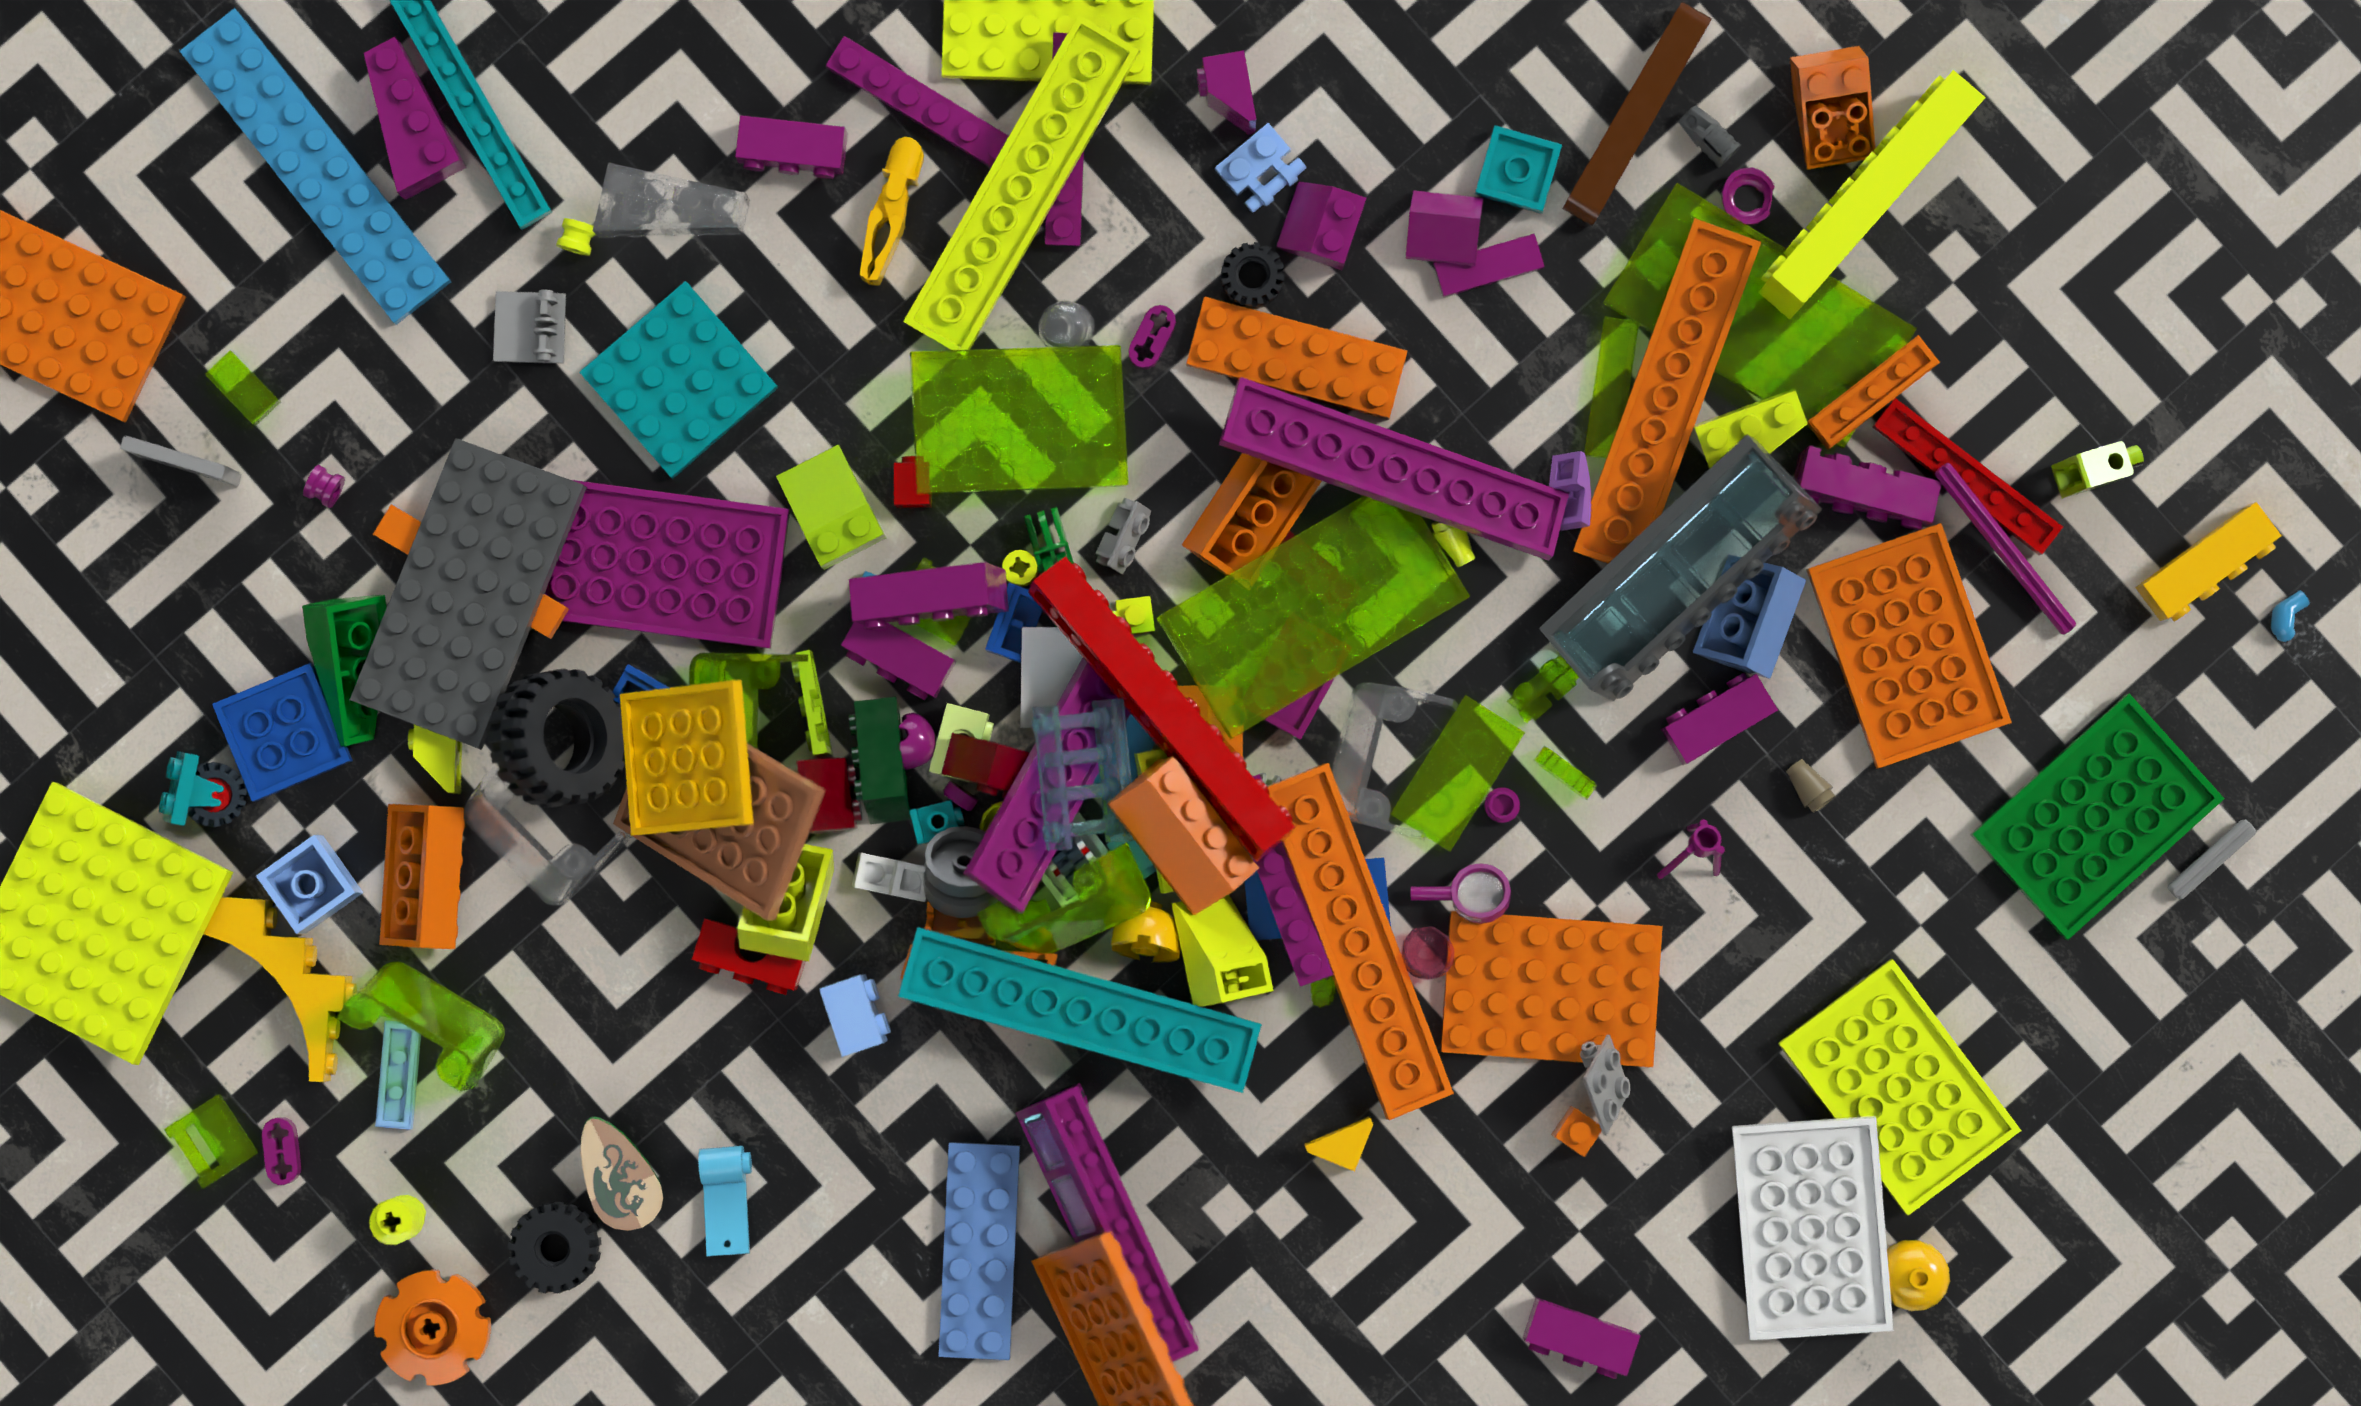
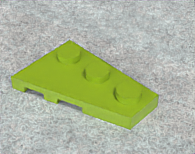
M810 650L796 652L797 661L792 662V670L795 682H801L803 696H799L798 699L802 717H807L809 731H805L809 752L813 751V755L818 758L832 756L833 751L813 652Z

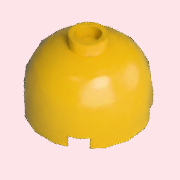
M1144 901L1141 906L1132 907L1124 911L1115 923L1111 937V949L1122 956L1140 960L1139 954L1154 956L1152 962H1172L1178 960L1181 946L1174 916L1162 910V904L1152 901Z
M1902 1240L1887 1249L1891 1303L1908 1311H1922L1938 1304L1946 1294L1950 1283L1949 1267L1942 1253L1931 1244L1919 1240Z

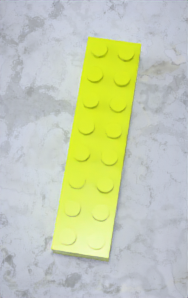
M1954 70L1946 79L1939 75L1896 126L1883 138L1874 151L1860 164L1851 175V178L1849 177L1828 203L1814 216L1812 221L1806 226V229H1803L1783 252L1788 258L1781 254L1760 278L1765 284L1758 293L1788 319H1791L1986 97Z

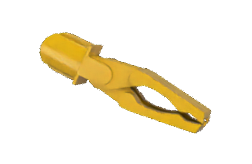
M911 137L897 139L892 146L885 169H882L884 177L889 179L882 187L880 196L873 210L870 211L860 277L869 285L881 284L905 229L909 185L916 187L919 185L918 178L924 161V154L919 143ZM889 221L891 228L889 238L884 249L875 259L874 248L877 234L885 223Z

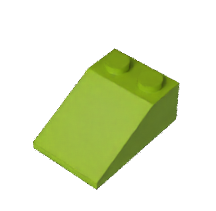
M839 444L776 476L817 561L824 570L886 539Z

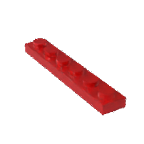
M1894 398L1872 426V428L1933 475L1942 465L1950 463L1995 521L2039 556L2045 552L2062 530L2063 526L1898 399Z

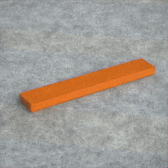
M391 504L373 535L408 555L421 521ZM543 594L531 628L552 639L569 608Z

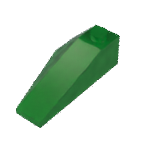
M385 595L330 599L302 605L306 640L340 746H349L374 740L378 711L353 702L350 698L387 609Z

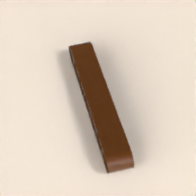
M1681 2L1564 204L1563 210L1593 226L1712 18Z

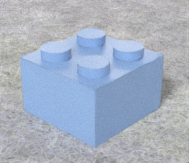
M323 835L311 836L256 875L296 934L308 933L363 894L361 888Z
M866 974L819 989L842 1057L888 1041L886 1034L891 1033V1028L885 1012L881 1014L878 1012L875 1000L880 999V995L874 979L868 980Z

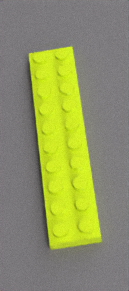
M1078 14L903 322L962 357H966L1141 50Z

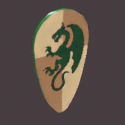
M590 1117L585 1122L582 1131L580 1153L587 1192L594 1211L603 1223L614 1229L630 1231L642 1228L652 1222L661 1210L663 1201L661 1183L651 1165L622 1131L599 1117Z

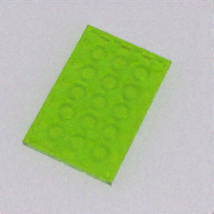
M1121 345L910 352L917 494L1122 487L1129 485Z

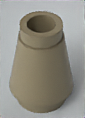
M1803 759L1786 770L1804 808L1809 807L1812 813L1817 812L1836 797L1831 791L1833 786L1806 764Z

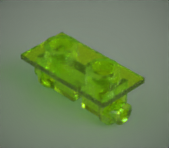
M1559 655L1556 659H1550L1544 663L1539 673L1529 682L1520 684L1507 702L1519 711V716L1526 723L1530 720L1536 721L1553 706L1546 695L1551 692L1557 700H1560L1577 685L1576 680L1580 677L1566 660Z

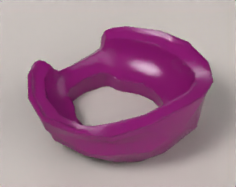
M1754 167L1741 168L1731 173L1721 190L1722 204L1726 213L1733 221L1743 225H1752L1763 221L1770 214L1772 194L1775 188L1774 183L1763 171ZM1743 185H1750L1759 192H1763L1764 203L1762 208L1751 212L1740 210L1734 203L1735 191Z

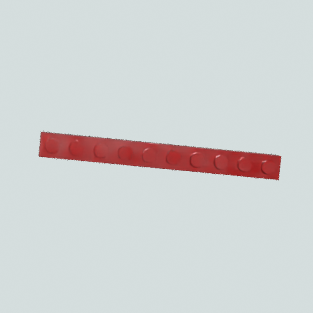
M1065 556L1034 579L1028 591L1031 597L1167 757H1174L1255 861L1258 862L1288 838L1295 829V825L1292 823L1293 818L1288 810L1281 805L1278 806L1269 796L1270 791L1265 783L1259 778L1255 779L1246 769L1247 765L1242 756L1236 751L1232 752L1223 742L1224 738L1219 729L1213 724L1209 725L1200 715L1201 711L1196 702L1190 697L1186 698L1177 688L1178 684L1173 675L1167 670L1163 671L1154 661L1155 657L1150 648L1144 643L1140 644L1131 634L1132 629L1128 622L1121 616L1117 617L1112 612L1105 595L1097 589L1094 590L1086 581V575L1082 568L1076 563H1071Z

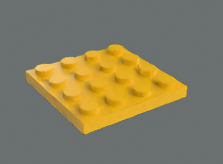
M742 680L620 694L631 836L753 824Z

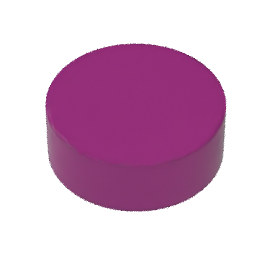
M951 780L943 789L945 796L967 811H972L979 801L975 796Z

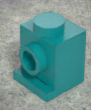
M952 800L909 810L918 845L929 843L939 832L946 829L965 826L962 809L960 806L954 807ZM935 815H942L944 817L945 823L943 827H933L932 818Z

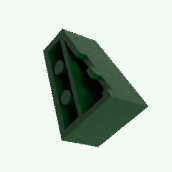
M887 697L854 701L855 714H849L851 735H857L858 747H852L854 768H860L861 780H855L857 801H863L870 824L912 820L907 795L908 777L905 773L900 751L903 733L902 729L899 728L901 716L897 698Z

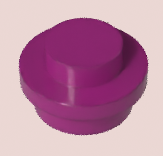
M1496 788L1487 795L1484 807L1490 819L1498 823H1506L1517 816L1520 809V801L1514 791L1508 788Z

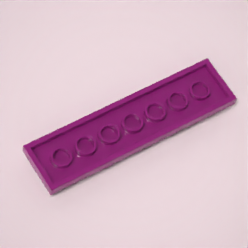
M1084 658L1081 659L964 872L966 876L1015 913H1023L1131 714Z

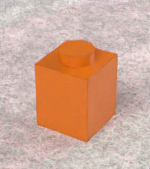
M1570 1106L1551 1135L1585 1157L1602 1130L1597 1122L1575 1107Z

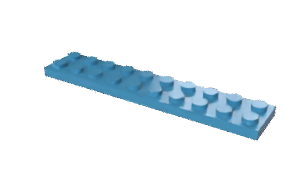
M235 8L180 50L181 54L393 323L396 325L451 283L448 276Z

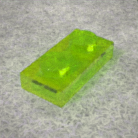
M231 350L205 373L215 386L255 426L281 403L269 388Z

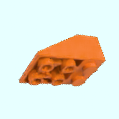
M1859 46L1790 57L1793 95L1806 168L1813 169L1865 160L1876 148L1868 56Z

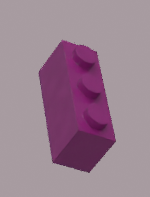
M740 115L735 157L739 164H744V169L751 171H764L765 166L778 168V172L782 174L799 175V170L813 171V176L818 178L833 179L834 174L843 175L848 133L843 126Z
M854 622L841 644L842 647L848 650L845 655L846 657L862 666L865 665L866 661L871 662L879 667L876 674L892 683H895L897 678L910 684L907 691L923 700H926L928 695L936 699L956 663L954 659L889 623H886V628L868 630L865 629L863 624Z
M1744 672L1728 681L1726 684L1729 689L1717 696L1713 690L1696 700L1699 705L1698 708L1689 713L1682 708L1666 718L1669 725L1661 730L1682 765L1690 763L1778 711L1757 674L1747 677Z
M1536 1297L1522 1338L1530 1343L1528 1349L1549 1356L1550 1350L1564 1354L1562 1358L1564 1362L1578 1367H1583L1584 1362L1597 1366V1373L1616 1379L1618 1373L1625 1376L1628 1375L1641 1335L1636 1331Z

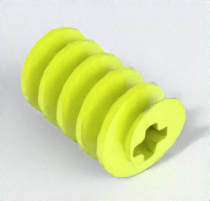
M399 1195L379 1203L373 1209L370 1216V1229L373 1236L379 1242L387 1245L399 1244L415 1237L422 1230L426 1210L417 1198L410 1195ZM394 1217H400L401 1222L395 1223Z

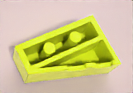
M1791 389L1695 424L1694 428L1710 469L1747 434L1757 440L1771 453L1808 423L1796 390Z

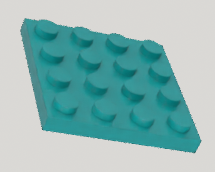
M686 281L580 371V374L672 479L779 388Z

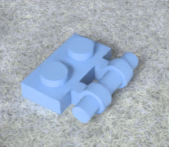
M1267 123L1215 167V171L1237 196L1247 188L1252 191L1254 195L1244 203L1254 213L1262 205L1266 207L1274 201L1273 196L1286 185H1293L1298 180L1297 176L1306 169V166L1299 158H1296L1289 165L1282 161V158L1291 152V148L1273 127ZM1270 168H1273L1277 175L1263 186L1257 179Z

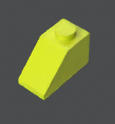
M414 725V729H409L408 748L413 750V757L447 793L461 794L462 743Z

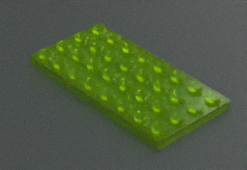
M1679 183L1675 184L1603 302L1606 306L1652 333L1694 218L1760 241L1761 245L1714 371L1761 400L1795 389L1807 421L1909 343L1917 330L1916 327L1830 275L1791 319H1788L1758 293L1765 284L1760 278L1781 254L1788 258L1783 254L1786 248ZM1856 429L1835 445L1841 449L1845 448Z
M1363 496L1157 617V620L1231 740L1465 601L1470 595L1422 516Z

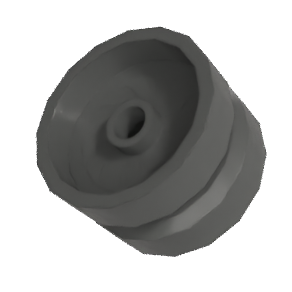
M968 826L951 827L939 832L928 843L924 860V893L931 906L944 915L957 918L976 917L989 911L998 901L993 895L964 874L986 833L981 829Z

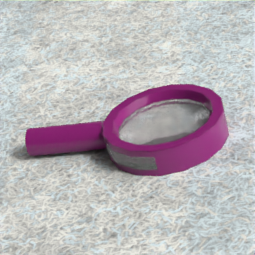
M1483 863L1469 865L1460 870L1453 879L1452 886L1411 887V901H1452L1453 908L1459 916L1469 922L1479 924L1493 922L1501 917L1509 907L1511 898L1509 880L1504 873L1493 865Z

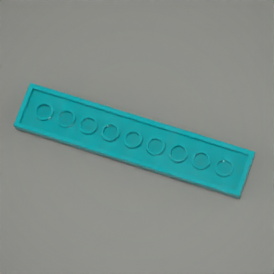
M919 927L916 930L898 994L900 998L1239 1093L1244 1091L1262 1025Z

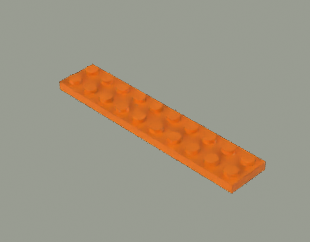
M1694 218L1592 496L1590 526L1580 529L1573 552L1608 564L1663 513L1761 245L1760 241Z
M1324 763L1267 786L1270 791L1269 796L1278 806L1281 805L1286 808L1293 818L1292 823L1295 825V829L1282 844L1320 936L1334 974L1332 978L1386 1119L1392 1120L1454 1094L1329 763Z

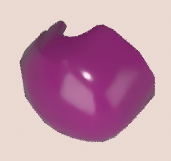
M916 713L905 714L902 717V723L899 725V728L905 729L907 736L900 743V751L904 769L910 770L928 763L933 757L936 736L931 725L921 715Z

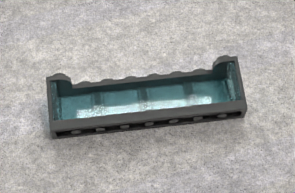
M1747 434L1539 629L1590 690L1612 701L1621 699L1631 692L1635 681L1642 675H1647L1657 668L1661 657L1668 651H1673L1680 647L1685 641L1686 634L1694 627H1699L1706 623L1712 615V610L1720 603H1725L1732 599L1738 591L1737 587L1746 579H1751L1758 575L1764 567L1763 563L1773 554L1777 555L1789 546L1790 539L1799 530L1802 531L1810 527L1815 522L1816 515L1822 508L1757 440Z

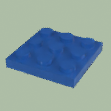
M311 663L212 704L252 802L264 799L353 761L347 746H340L317 672Z

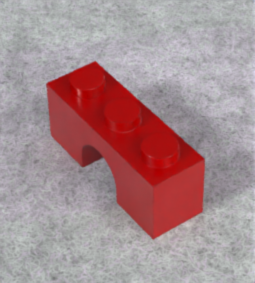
M704 919L692 960L700 962L699 969L714 974H719L720 969L734 972L732 979L753 985L754 979L768 983L767 990L787 995L788 989L797 990L806 961L767 954L757 962L749 961L739 951L737 927L711 919Z

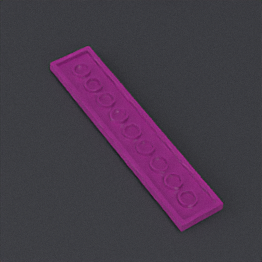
M1240 377L1236 383L1219 445L1548 561L1554 555L1569 493L1243 377Z

